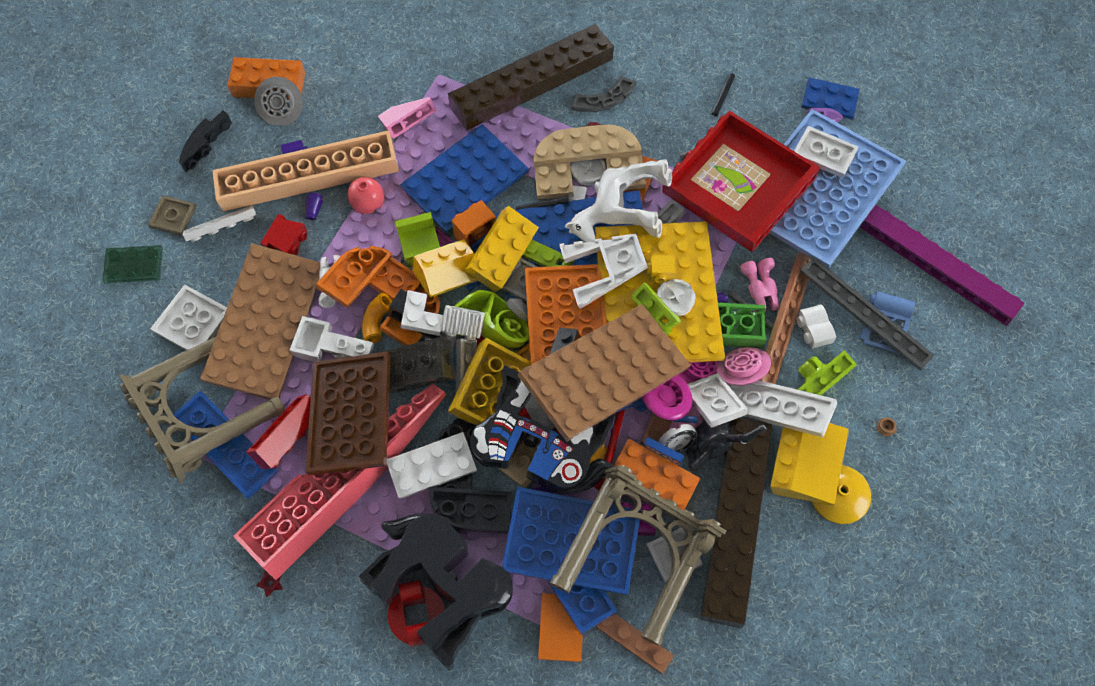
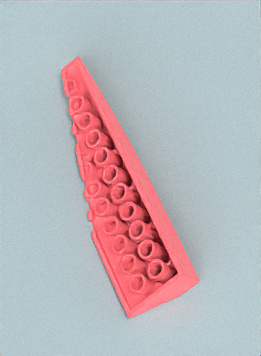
M432 384L411 398L412 402L396 408L397 412L388 417L387 459L400 455L445 397L446 393ZM387 462L386 466L315 475H308L306 473L302 476L299 474L233 537L277 580L376 482L388 468Z

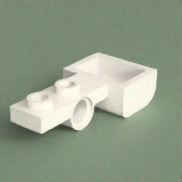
M302 316L290 352L297 358L315 362L321 361L323 352L330 353L336 358L371 354L374 344L373 342L332 333V327L329 322Z

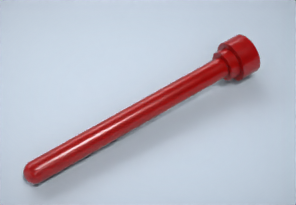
M625 409L616 412L604 458L605 461L611 464ZM605 478L598 482L594 488L600 491Z

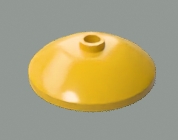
M842 465L835 506L812 502L816 511L828 521L837 524H850L858 521L867 513L871 504V490L866 479L858 471ZM840 488H845L847 493H842Z

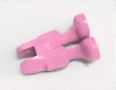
M773 258L761 260L757 267L754 261L745 262L740 266L741 273L751 283L748 288L752 299L756 305H765V313L766 298H768L772 311L779 310L778 289L775 280L770 278L769 275L775 266ZM757 271L761 277L762 282L757 278Z

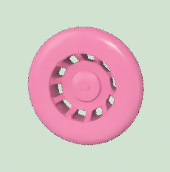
M738 348L725 354L724 361L718 362L717 373L728 384L748 385L762 379L769 372L771 358L765 351L758 348Z

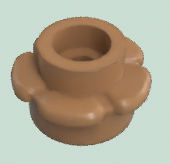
M891 418L880 419L876 426L877 431L885 437L891 436L897 429L895 421Z

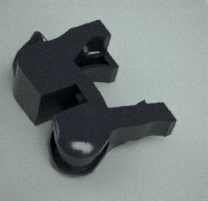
M413 514L396 520L384 521L381 524V528L393 540H402L395 548L383 552L359 575V578L375 596L378 595L388 606L393 601L395 591L400 582L411 572L423 571L432 587L451 606L416 633L433 651L434 656L450 671L454 667L457 653L468 641L476 624L481 619L502 612L509 605L512 598V579L503 567L482 558L457 582L458 578L452 570L468 555L467 542L442 516L436 514Z

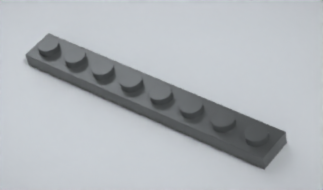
M812 257L800 270L802 275L918 370L921 371L933 358V353L815 258Z

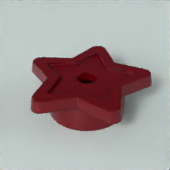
M266 570L261 581L256 584L257 587L264 589L266 597H269L274 590L283 589L279 582L281 576L275 580Z

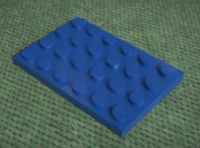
M481 124L401 183L400 187L425 213L431 212L433 221L447 235L453 230L451 220L458 213H463L470 205L480 200L485 205L526 175L529 172V168L492 132Z
M517 487L502 567L508 573L551 581L553 575L557 574L594 501ZM611 505L605 517L617 513L614 505ZM623 507V509L625 510V512H626V511H631V510L633 509V508ZM622 517L608 523L600 531L573 585L628 595L640 520Z

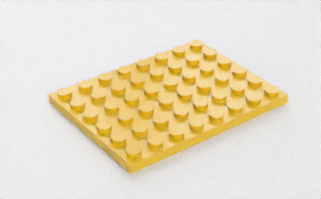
M707 221L662 224V233L659 238L652 237L639 225L595 227L596 239L609 240L615 236L636 234L646 264L651 263V255L664 254L666 256H675L674 279L683 280L690 284L695 292V303L690 312L678 316L681 322L671 329L672 332L668 337L688 362L724 361L725 353ZM599 251L597 252L598 268L602 272V279L610 276L602 252ZM647 269L604 294L607 323L638 307L631 296L643 283H647L656 294L662 283L650 282V274H647ZM667 317L662 320L665 324L668 321Z

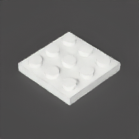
M184 285L150 330L178 347L188 350L212 339L216 335L227 307Z

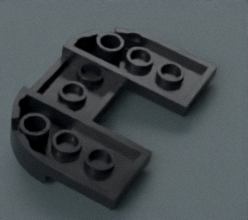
M457 418L453 420L452 424L440 431L435 442L463 432L471 452L470 439L477 425ZM473 473L435 487H429L430 503L434 514L445 518L458 533H509L512 492L471 490Z

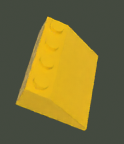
M488 338L484 339L478 344L448 412L464 421L479 425L496 412L498 394L503 384L501 375L504 365L519 372L523 368L530 366L531 362Z
M829 423L824 437H819L783 427L770 486L772 493L779 496L835 506L849 429Z

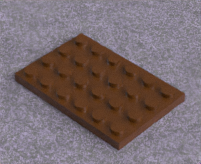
M389 352L315 361L313 363L305 473L315 475L386 466L391 358Z

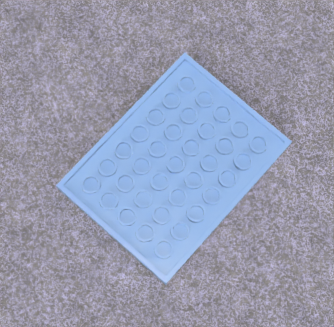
M811 109L784 143L785 146L794 151L806 128L810 126L859 146L844 178L819 169L817 178L773 227L769 234L806 256L815 258L829 269L901 171L906 160Z

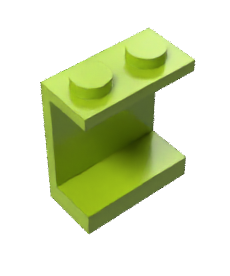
M431 212L395 221L407 267H413L414 256L440 248Z

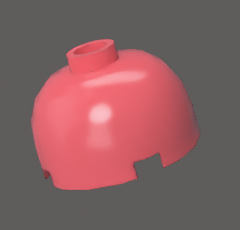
M360 177L350 184L348 201L357 213L371 214L378 207L379 209L382 207L385 200L384 191L378 181L370 177Z

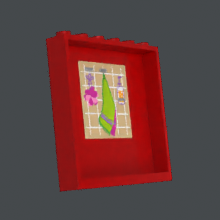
M729 110L725 116L722 115L718 119L714 127L707 131L703 139L698 140L695 148L687 152L684 160L675 165L672 172L671 185H663L662 193L704 221H707V223L750 252H753L817 178L820 167Z

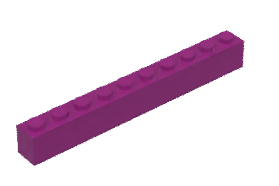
M878 205L873 207L860 225V228L1005 326L1014 319L1025 304L1017 296L1007 292L1002 286L995 284L984 274L977 272L969 264L962 262L952 253L947 252L937 243L930 241L920 232L915 231L904 221H900L889 211L882 209Z

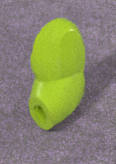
M478 290L454 305V307L484 312L485 316L481 335L505 348L517 349L524 346L529 340L528 322L514 314L506 305V301L494 292Z

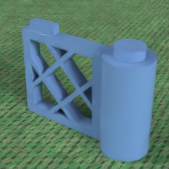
M879 291L871 294L869 302L893 322L896 320L904 322L903 330L907 332L915 301ZM868 328L862 329L860 340H863V344L899 354L883 340L878 342L869 341V336L873 332Z

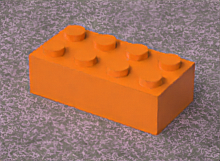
M234 57L227 86L232 97L255 98L256 90L264 80L271 77H283L292 81L298 87L300 93H302L306 72L302 61Z
M629 438L614 463L615 466L624 465L630 468L632 474L637 476L636 479L643 483V487L658 491L660 497L676 502L678 504L677 507L682 510L686 508L700 480L694 474Z

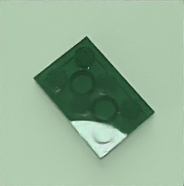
M156 245L106 248L103 283L160 280L163 247Z

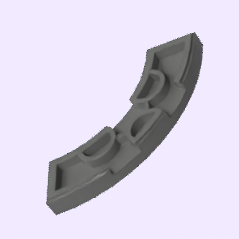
M620 77L618 82L602 95L576 94L571 110L597 112L612 108L631 94L637 81Z

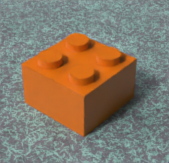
M482 200L473 203L466 211L458 213L451 220L454 238L457 241L464 239L470 247L489 232L495 222V215Z

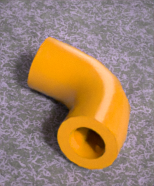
M380 293L370 302L362 319L363 340L373 342V344L380 342L383 338L382 332L379 330L381 321L392 303L390 296L385 293Z

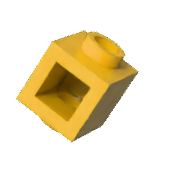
M664 254L651 255V263H647V274H650V282L664 283L674 279L675 256H666Z

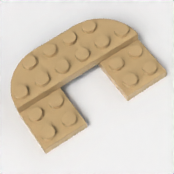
M612 124L562 129L549 134L539 143L534 153L538 200L574 196L570 162L605 158L607 169L621 168L623 166L628 168L631 164H643L642 150L638 139L630 131ZM645 179L635 181L625 190L646 188Z

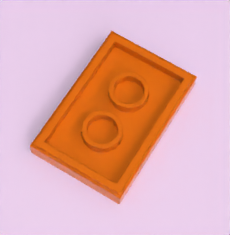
M542 593L538 660L582 662L583 634L580 635L556 595Z

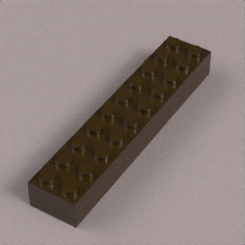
M593 24L448 93L449 107L467 131L613 60L614 45L600 28Z
M736 418L730 421L731 434H746L758 428L759 425H764L767 430L746 444L732 442L730 448L725 452L715 520L721 524L720 527L727 531L721 537H715L714 544L710 549L699 619L742 628L746 622L772 424L743 418Z

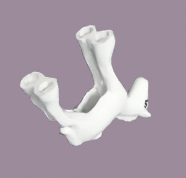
M667 160L649 161L643 164H631L628 168L623 166L621 168L605 170L600 182L595 183L597 198L594 205L576 214L565 225V228L570 229L569 233L575 234L585 243L594 242V239H596L593 226L598 223L639 225L652 237L659 238L662 233V221L658 219L657 212L623 208V191L633 182L641 179H654L662 185L670 186L672 170L668 168Z

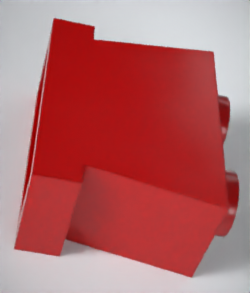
M278 214L260 244L267 248L297 255L299 245L307 238V229L304 223L286 220L285 216Z

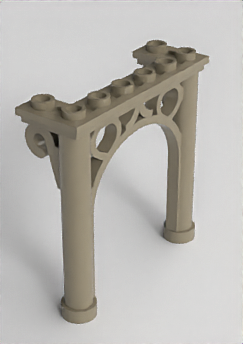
M216 337L131 377L129 375H119L122 381L119 386L124 393V398L128 405H131L132 409L139 411L136 413L141 424L146 423L148 427L145 430L150 439L155 438L156 443L154 445L158 453H164L165 455L163 461L171 478L174 479L176 477L180 484L186 478L185 473L196 470L202 464L200 458L209 451L276 416L279 417L285 411L283 403L276 396L212 428H196L186 425L172 414L167 402L171 383L183 371L208 360ZM157 391H160L158 398L154 400L148 399L155 395ZM147 406H159V409L155 415H152ZM159 424H167L170 426L166 430L165 435L159 427ZM177 431L186 433V438L182 442L176 443L171 438L172 434ZM192 435L200 436V438L191 442Z
M616 466L605 470V481L557 574L553 575L550 584L563 592H570L600 531L611 521L622 517H630L650 524L665 539L671 553L672 567L669 578L641 637L654 645L661 646L664 639L662 636L701 554L708 553L714 544L715 537H721L727 530L720 527L721 524L716 520L700 521L696 519L694 513L678 508V504L670 499H663L658 491L643 487V483L636 479L637 476L632 474V470L627 466ZM624 494L631 497L634 501V508L631 511L625 512L620 504V498ZM641 500L652 506V509L649 511L640 510ZM613 503L617 513L605 517ZM661 513L667 515L675 521L669 522L664 527L666 523L663 521ZM675 525L682 528L685 532V538L681 542L674 541L671 530ZM686 545L680 558L677 546Z

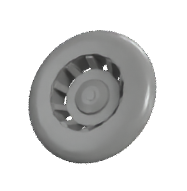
M271 77L264 80L258 86L254 98L259 116L271 125H289L299 117L303 105L298 87L292 81L283 77Z

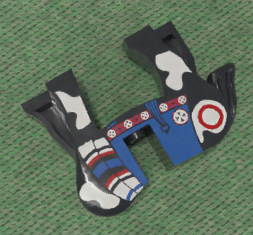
M504 365L501 375L503 384L498 394L496 412L477 425L471 435L470 444L474 459L484 467L508 469L522 440L530 448L538 447L528 468L527 479L553 493L561 495L584 492L593 488L605 477L606 474L604 472L606 469L616 467L600 458L590 463L594 454L602 448L616 415L612 414L566 442L560 434L532 419L519 416L532 397V394L518 377L519 372Z

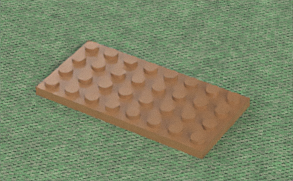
M251 243L200 378L201 382L268 400L276 396L280 398L294 357L290 352L292 342L302 316L308 317L317 290L316 283L319 281L320 262Z
M642 304L519 371L518 377L567 442L684 372L691 365Z

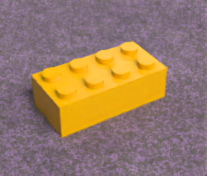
M507 206L500 212L464 271L494 292L502 289L539 227L510 206Z

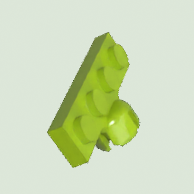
M845 350L826 365L816 356H813L798 369L805 382L797 390L822 395L856 367L857 364Z

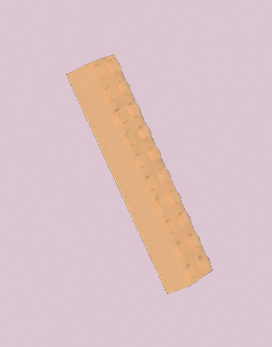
M388 130L212 171L216 201L224 212L351 183L360 177L373 178L399 172L394 143Z

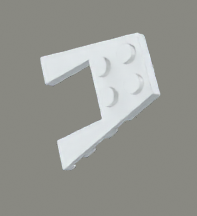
M636 234L615 236L609 240L594 239V242L586 243L578 241L571 245L559 244L565 263L601 251L610 276L573 289L579 309L648 268Z

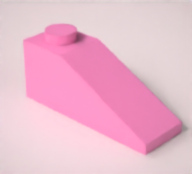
M427 97L393 106L380 114L378 118L386 131H390L391 137L394 139L437 110L431 98Z

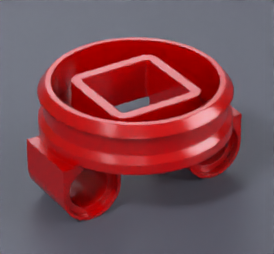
M420 580L399 584V593L393 598L388 609V623L391 631L400 641L409 644L410 647L425 644L417 636L416 632L428 622L407 626L405 607L426 603L429 621L445 610L440 596L432 589L422 586Z

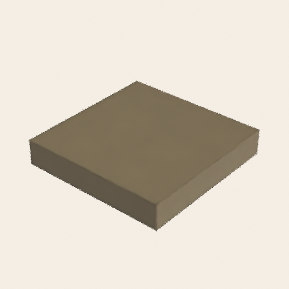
M162 195L148 226L149 228L183 236V231L186 230L197 205L196 203Z

